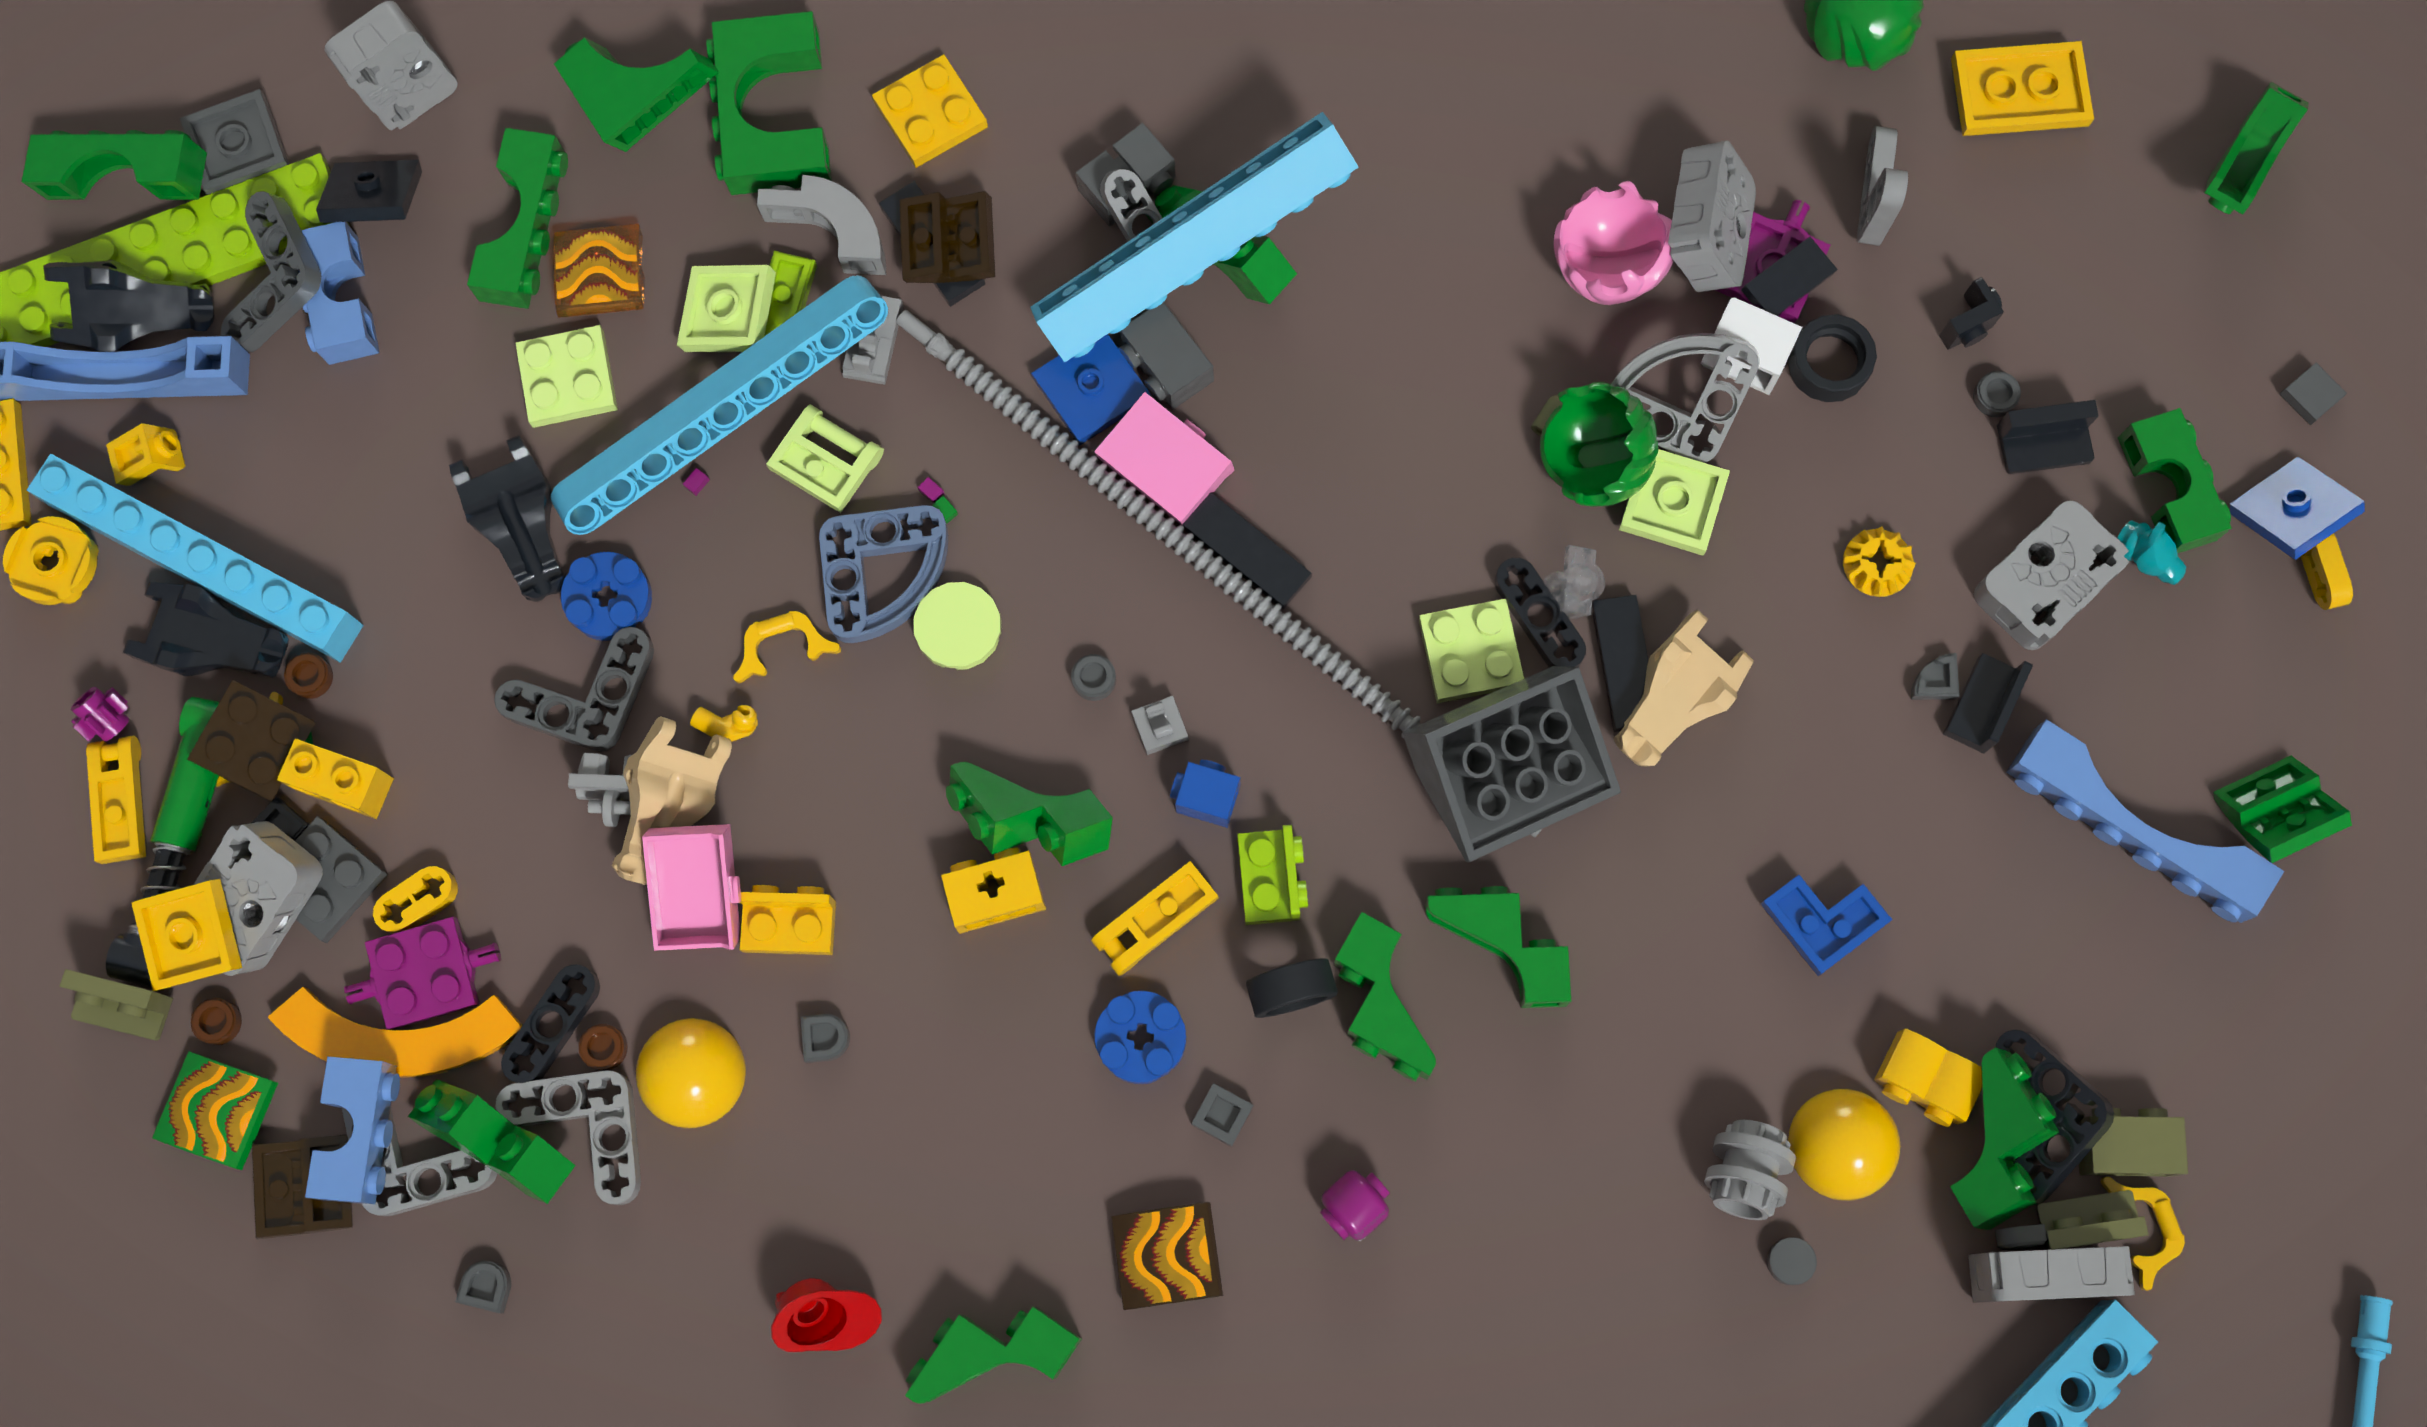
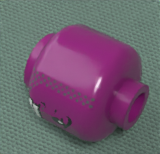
M1350 1170L1322 1194L1321 1200L1324 1208L1320 1211V1214L1342 1240L1350 1236L1356 1241H1361L1388 1218L1389 1208L1384 1199L1390 1193L1372 1172L1365 1178L1359 1172Z

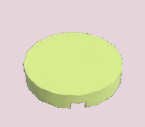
M950 582L932 589L920 601L914 615V636L922 653L935 665L944 668H955L956 670L969 669L983 663L996 650L1001 634V616L994 600L982 588L966 582Z

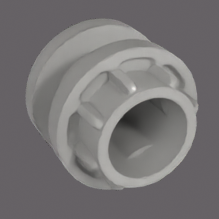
M1736 1120L1732 1124L1727 1125L1725 1132L1715 1136L1712 1149L1715 1155L1723 1160V1163L1708 1167L1704 1183L1710 1189L1709 1196L1718 1209L1744 1219L1765 1220L1768 1216L1774 1215L1775 1208L1785 1205L1788 1188L1777 1178L1778 1175H1787L1793 1172L1796 1161L1795 1154L1790 1150L1791 1144L1787 1141L1786 1134L1778 1128L1762 1122Z

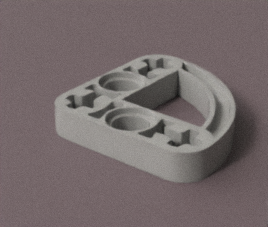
M1712 333L1681 335L1659 342L1641 352L1619 372L1611 385L1614 387H1624L1630 395L1638 397L1641 402L1650 405L1647 410L1652 415L1656 412H1665L1671 416L1674 423L1673 430L1666 435H1657L1658 446L1683 457L1700 462H1708L1719 452L1757 373L1760 358L1758 351L1753 345L1738 338ZM1739 351H1744L1748 354L1746 361L1752 366L1750 369L1742 368L1734 382L1743 384L1742 390L1739 391L1729 382L1717 381L1716 377L1718 374L1727 379L1732 368V363L1727 360L1728 355L1737 356ZM1690 354L1720 355L1693 414L1631 387L1648 370L1669 359ZM1722 390L1730 394L1733 400V406L1730 411L1724 414H1717L1710 410L1707 399L1714 391ZM1699 414H1702L1711 422L1724 424L1722 430H1719L1715 425L1713 426L1708 437V441L1713 444V447H1704L1701 453L1693 450L1695 442L1689 439L1690 435L1698 436L1706 421L1697 420Z

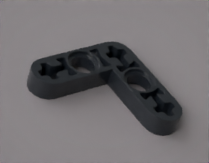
M2010 1030L1999 1037L1996 1048L2014 1054L2015 1052L2011 1048L2014 1042L2020 1044L2027 1043L2024 1047V1052L2033 1060L2041 1062L2033 1068L2028 1062L2024 1061L2030 1071H2032V1077L2027 1080L2035 1093H2042L2056 1112L2057 1117L2053 1119V1122L2059 1133L2053 1137L2062 1135L2070 1144V1154L2061 1162H2055L2048 1155V1143L2053 1137L2021 1155L2014 1162V1164L2019 1163L2031 1176L2041 1167L2040 1164L2033 1161L2036 1157L2041 1164L2054 1170L2052 1175L2049 1172L2041 1171L2033 1180L2037 1190L2035 1193H2031L2037 1201L2033 1205L2043 1203L2052 1195L2109 1130L2114 1120V1111L2107 1098L2039 1038L2022 1030ZM2058 1069L2065 1077V1087L2059 1094L2051 1096L2044 1090L2043 1078L2048 1071ZM2073 1097L2085 1105L2094 1106L2097 1104L2098 1107L2094 1113L2099 1119L2096 1123L2087 1121L2082 1123L2081 1121L2085 1116L2082 1110L2075 1104L2067 1103L2065 1109L2062 1105Z

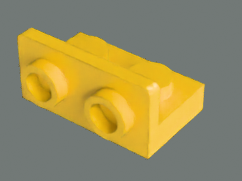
M753 885L752 892H741L740 903L743 905L740 951L744 953L833 955L836 901L830 895L824 894V888L800 886L797 887V893H779V887Z

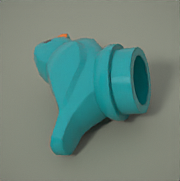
M2133 520L2129 521L2117 537L2129 550L2124 557L2130 562L2134 561L2141 573L2157 576L2159 580L2167 584H2177L2184 577L2186 566L2177 555L2175 542L2165 531L2166 525L2159 522L2154 529H2151L2147 523L2139 524Z

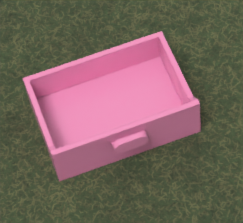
M1146 392L1142 394L1094 451L1100 461L1106 463L1110 469L1116 471L1120 477L1125 479L1131 486H1134L1141 494H1144L1151 502H1154L1157 507L1164 510L1168 516L1173 517L1180 525H1183L1210 493H1214L1225 478L1235 471L1232 461L1204 440L1206 434L1188 419L1183 423Z
M730 824L649 828L642 836L654 951L717 947L729 950L734 949L741 937L738 903L741 902L739 876H735Z

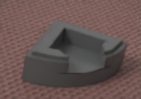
M1957 653L1939 656L1919 672L1912 686L1911 700H1956L1959 697Z

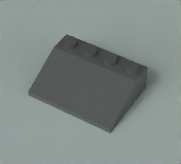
M1552 666L1402 732L1416 773L1466 862L1478 859L1621 793L1579 667Z

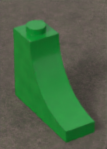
M585 37L571 44L566 49L565 54L554 63L603 142L624 152H627L719 73L710 59L692 49H688L682 55L669 62L653 67L635 68L623 66L605 47Z

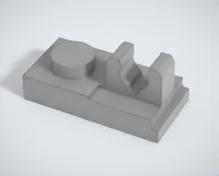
M881 296L887 304L888 315L884 323L846 350L842 367L844 378L886 384L899 328L896 320L904 307L902 299Z

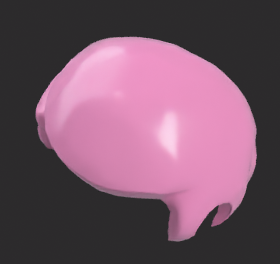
M1631 181L1620 183L1618 186L1621 189L1612 192H1604L1598 187L1589 189L1582 195L1580 202L1566 210L1564 219L1556 226L1554 252L1565 280L1577 293L1598 304L1614 305L1624 303L1652 290L1667 275L1673 263V258L1670 254L1671 247L1668 244L1672 220L1658 213V203L1656 200L1643 199Z

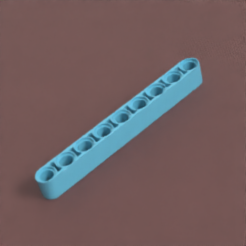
M857 275L844 279L559 482L551 493V502L567 530L577 535L588 534L873 332L884 323L888 315V307L884 299L865 277Z

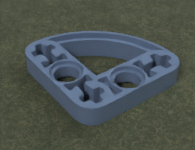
M928 505L835 516L823 523L819 533L826 615L829 629L837 640L844 643L867 641L894 630L915 614L920 601L938 584L946 562L948 527L939 509ZM931 518L933 525H939L932 528L930 536H923L922 531L919 529L908 530L910 539L904 540L905 533L900 521L907 520L909 528H918L923 526V519ZM882 522H889L896 528L895 536L886 543H878L872 538V530L877 524ZM838 529H844L845 533L851 536L844 540V549L848 558H839V550L835 542L829 540V538L836 537ZM926 550L922 566L906 591L887 607L869 615L863 557ZM842 569H850L856 573L854 586L847 590H838L832 584L834 575ZM841 601H850V610L854 618L860 619L859 622L853 623L851 631H845L841 624H837V622L843 621L845 618L844 606Z

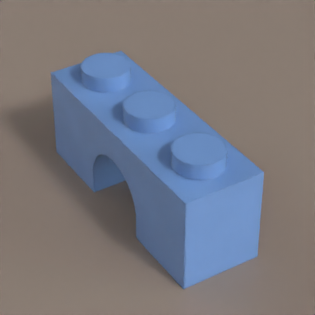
M334 222L301 230L321 272L319 290L302 307L305 313L309 315L310 326L305 328V334L311 351L317 352L329 365L380 353L373 314L359 298L344 302L335 301L337 290L344 282L365 276L358 236L346 222Z
M327 1056L320 1103L345 1108L353 1119L354 1127L351 1138L340 1149L335 1151L312 1150L305 1198L375 1205L376 1197L382 1193L386 1179L385 1168L381 1167L384 1148L390 1145L393 1134L392 1121L388 1120L391 1101L397 1099L400 1089V1077L396 1073V1065L384 1061Z

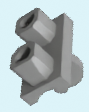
M584 753L579 765L578 774L569 773L568 787L569 789H575L578 800H589L588 813L602 814L603 823L606 827H616L620 814L631 815L630 794L623 773L622 775H609L610 759L607 755ZM631 755L624 757L623 771Z

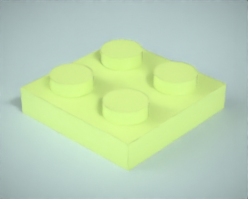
M769 265L692 266L677 346L684 352H743L765 336L776 272Z
M600 325L515 343L528 421L533 428L618 410L605 335Z
M1658 449L1653 473L1644 487L1628 498L1619 530L1703 556L1707 550L1730 470Z
M1506 598L1419 615L1418 620L1437 703L1493 693L1524 679Z

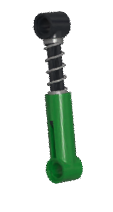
M191 697L182 709L179 720V732L182 738L150 839L157 846L152 849L156 856L153 866L146 869L150 876L147 886L140 889L144 894L143 899L180 889L177 881L180 871L186 869L182 865L185 855H190V852L195 853L197 851L219 776L188 761L187 758L218 706V701ZM135 922L129 926L130 929H128L127 933L119 934L111 943L106 958V972L110 978L152 986Z

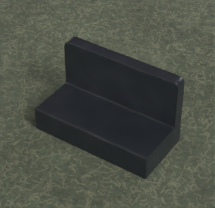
M2089 400L2008 411L1997 424L2006 472L2008 474H2017L2090 464L2095 457L2088 427L2099 417L2096 401Z
M1982 653L1977 658L1943 735L1983 754L1991 749L2000 740L2033 664L2024 661L2017 668H2014Z

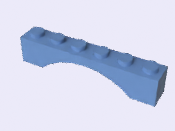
M232 336L187 337L176 343L157 348L119 352L63 350L19 342H0V401L8 399L33 401L248 395L250 354Z
M2047 719L2033 729L2006 772L2016 778L2015 783L2022 790L2032 795L2041 794L2055 803L2054 808L2058 813L2071 820L2077 821L2079 819L2094 829V835L2101 841L2109 845H2120L2133 854L2132 858L2137 864L2151 871L2159 870L2173 879L2172 885L2176 889L2189 896L2196 897L2198 895L2213 905L2211 909L2215 914L2227 921L2242 923L2258 916L2285 872L2246 846L2214 847L2196 845L2170 837L2145 824L2128 811L2106 787L2093 765L2086 744Z

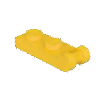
M136 736L121 737L118 739V743L107 744L105 741L88 743L86 756L94 861L100 864L146 857L139 770L141 746ZM118 760L119 769L108 771L110 762Z
M1189 861L1098 932L1091 939V942L1099 951L1104 950L1113 961L1110 966L1118 976H1121L1218 900L1219 897L1193 863ZM1127 930L1137 940V943L1128 950L1118 939Z

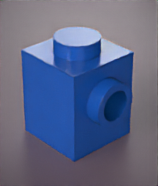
M1200 760L1199 765L1188 762L1185 774L1177 772L1170 793V798L1176 799V813L1228 828L1241 786L1240 777L1225 773L1226 767L1213 761Z

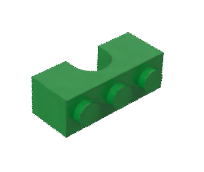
M2181 408L2131 423L2121 433L2118 440L2134 477L2156 472L2168 477L2175 486L2176 500L2165 503L2151 516L2154 526L2159 522L2166 525L2165 531L2175 542L2177 553L2215 542L2232 529L2229 508L2218 497L2213 485L2212 468L2206 460L2202 459L2196 445L2194 426L2189 420L2185 419Z

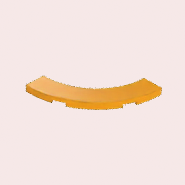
M306 987L300 988L268 1016L270 1021L284 1035L304 1050L324 1061H327V1056L384 1061L397 1066L396 1073L399 1074V1077H421L441 1074L470 1062L479 1061L512 1042L523 1026L498 996L493 995L470 1012L446 1023L415 1030L377 1029L360 1025L334 1012Z

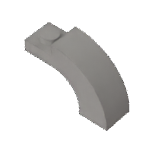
M802 175L801 191L784 185L773 186L771 189H758L757 206L764 222L812 224L822 227L833 234L838 240V259L844 273L886 275L885 252L875 222L864 204L846 188L824 178Z

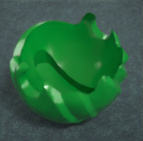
M1805 0L1804 4L1809 37L1815 42L1819 53L1826 61L1844 60L1848 67L1866 66L1872 71L1881 69L1894 58L1905 55L1910 51L1916 32L1922 24L1919 14L1924 8L1923 0Z
M1592 382L1589 385L1566 388L1559 392L1558 398L1562 405L1554 409L1545 423L1540 439V453L1547 473L1562 487L1563 495L1574 500L1576 504L1593 507L1614 505L1635 495L1651 477L1658 454L1657 429L1652 414L1645 410L1641 400L1630 395L1627 389L1624 387H1614L1607 382Z

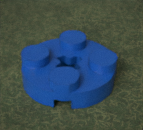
M599 552L574 560L570 565L569 573L566 575L561 588V604L569 622L586 636L602 641H611L619 630L635 627L639 621L642 623L648 616L652 603L651 585L641 568L632 559L615 552ZM610 586V589L617 592L618 595L617 598L609 599L608 606L603 607L601 606V601L596 598V595L599 591H602L603 587Z
M1133 991L1113 998L1101 1013L1095 1028V1045L1103 1064L1117 1078L1133 1084L1152 1083L1167 1075L1181 1061L1186 1048V1029L1178 1009L1163 996L1153 992ZM1138 1025L1147 1026V1033L1154 1035L1153 1042L1145 1043L1143 1050L1134 1049V1041L1127 1039L1129 1031H1136Z

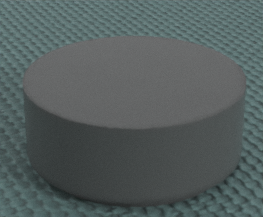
M1993 371L1984 375L1973 392L1976 407L1983 414L1990 417L2005 416L2008 411L2014 409L2021 396V389L2017 380L2012 375L2002 371Z
M1097 654L1086 655L1080 658L1072 669L1071 679L1073 687L1078 695L1084 699L1091 701L1104 699L1111 694L1116 685L1115 669L1112 663L1104 656Z
M1790 1237L1781 1239L1772 1245L1767 1255V1266L1771 1275L1778 1282L1785 1285H1799L1807 1282L1813 1276L1817 1266V1259L1813 1248L1806 1241Z

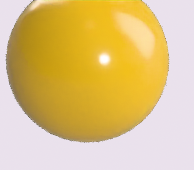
M696 1018L677 1020L657 1030L643 1046L636 1065L637 1089L645 1106L661 1121L681 1128L702 1127L722 1118L731 1110L740 1097L746 1076L745 1059L736 1039L722 1026L708 1020Z
M1833 1089L1819 1093L1800 1107L1790 1126L1788 1141L1791 1144L1790 1150L1796 1156L1794 1165L1796 1172L1810 1188L1828 1198L1849 1201L1867 1197L1882 1188L1892 1177L1897 1167L1900 1156V1137L1897 1126L1885 1107L1865 1093L1850 1089Z

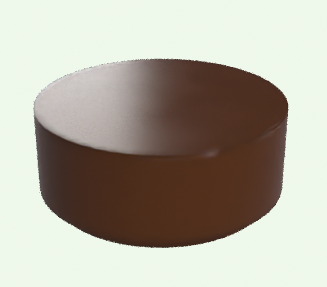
M301 653L293 657L287 664L284 680L287 687L298 696L305 699H314L328 691L333 681V671L330 664L319 655Z
M211 998L201 1002L195 1008L191 1017V1029L194 1035L202 1042L212 1045H223L233 1040L239 1033L242 1024L239 1009L233 1003L220 998Z
M608 1024L591 1026L583 1033L579 1041V1054L583 1062L589 1067L600 1071H608L618 1067L625 1059L628 1050L624 1034L619 1029Z

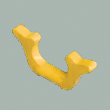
M789 611L786 614L760 622L756 621L749 626L744 636V659L741 667L734 674L733 679L740 684L753 674L766 676L767 669L758 657V645L765 638L786 631L800 630L805 633L808 640L807 656L812 661L817 660L822 653L838 654L841 652V647L838 643L823 638L805 614L798 611Z
M2103 1177L2100 1182L2108 1193L2130 1190L2133 1192L2135 1201H2144L2153 1209L2164 1238L2163 1246L2154 1255H2135L2131 1257V1264L2139 1270L2140 1288L2142 1290H2151L2157 1272L2168 1262L2179 1256L2185 1244L2184 1235L2181 1232L2170 1203L2171 1200L2166 1193L2157 1188L2126 1187L2117 1183L2111 1177Z

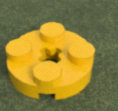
M47 516L37 519L40 522L31 525L29 528L21 527L11 536L3 554L4 572L9 574V579L12 583L10 585L17 593L38 604L56 605L59 603L71 604L76 602L95 574L99 552L97 544L90 539L83 529L61 517ZM54 551H58V564L51 570L46 571L47 566L41 563L43 557H51Z

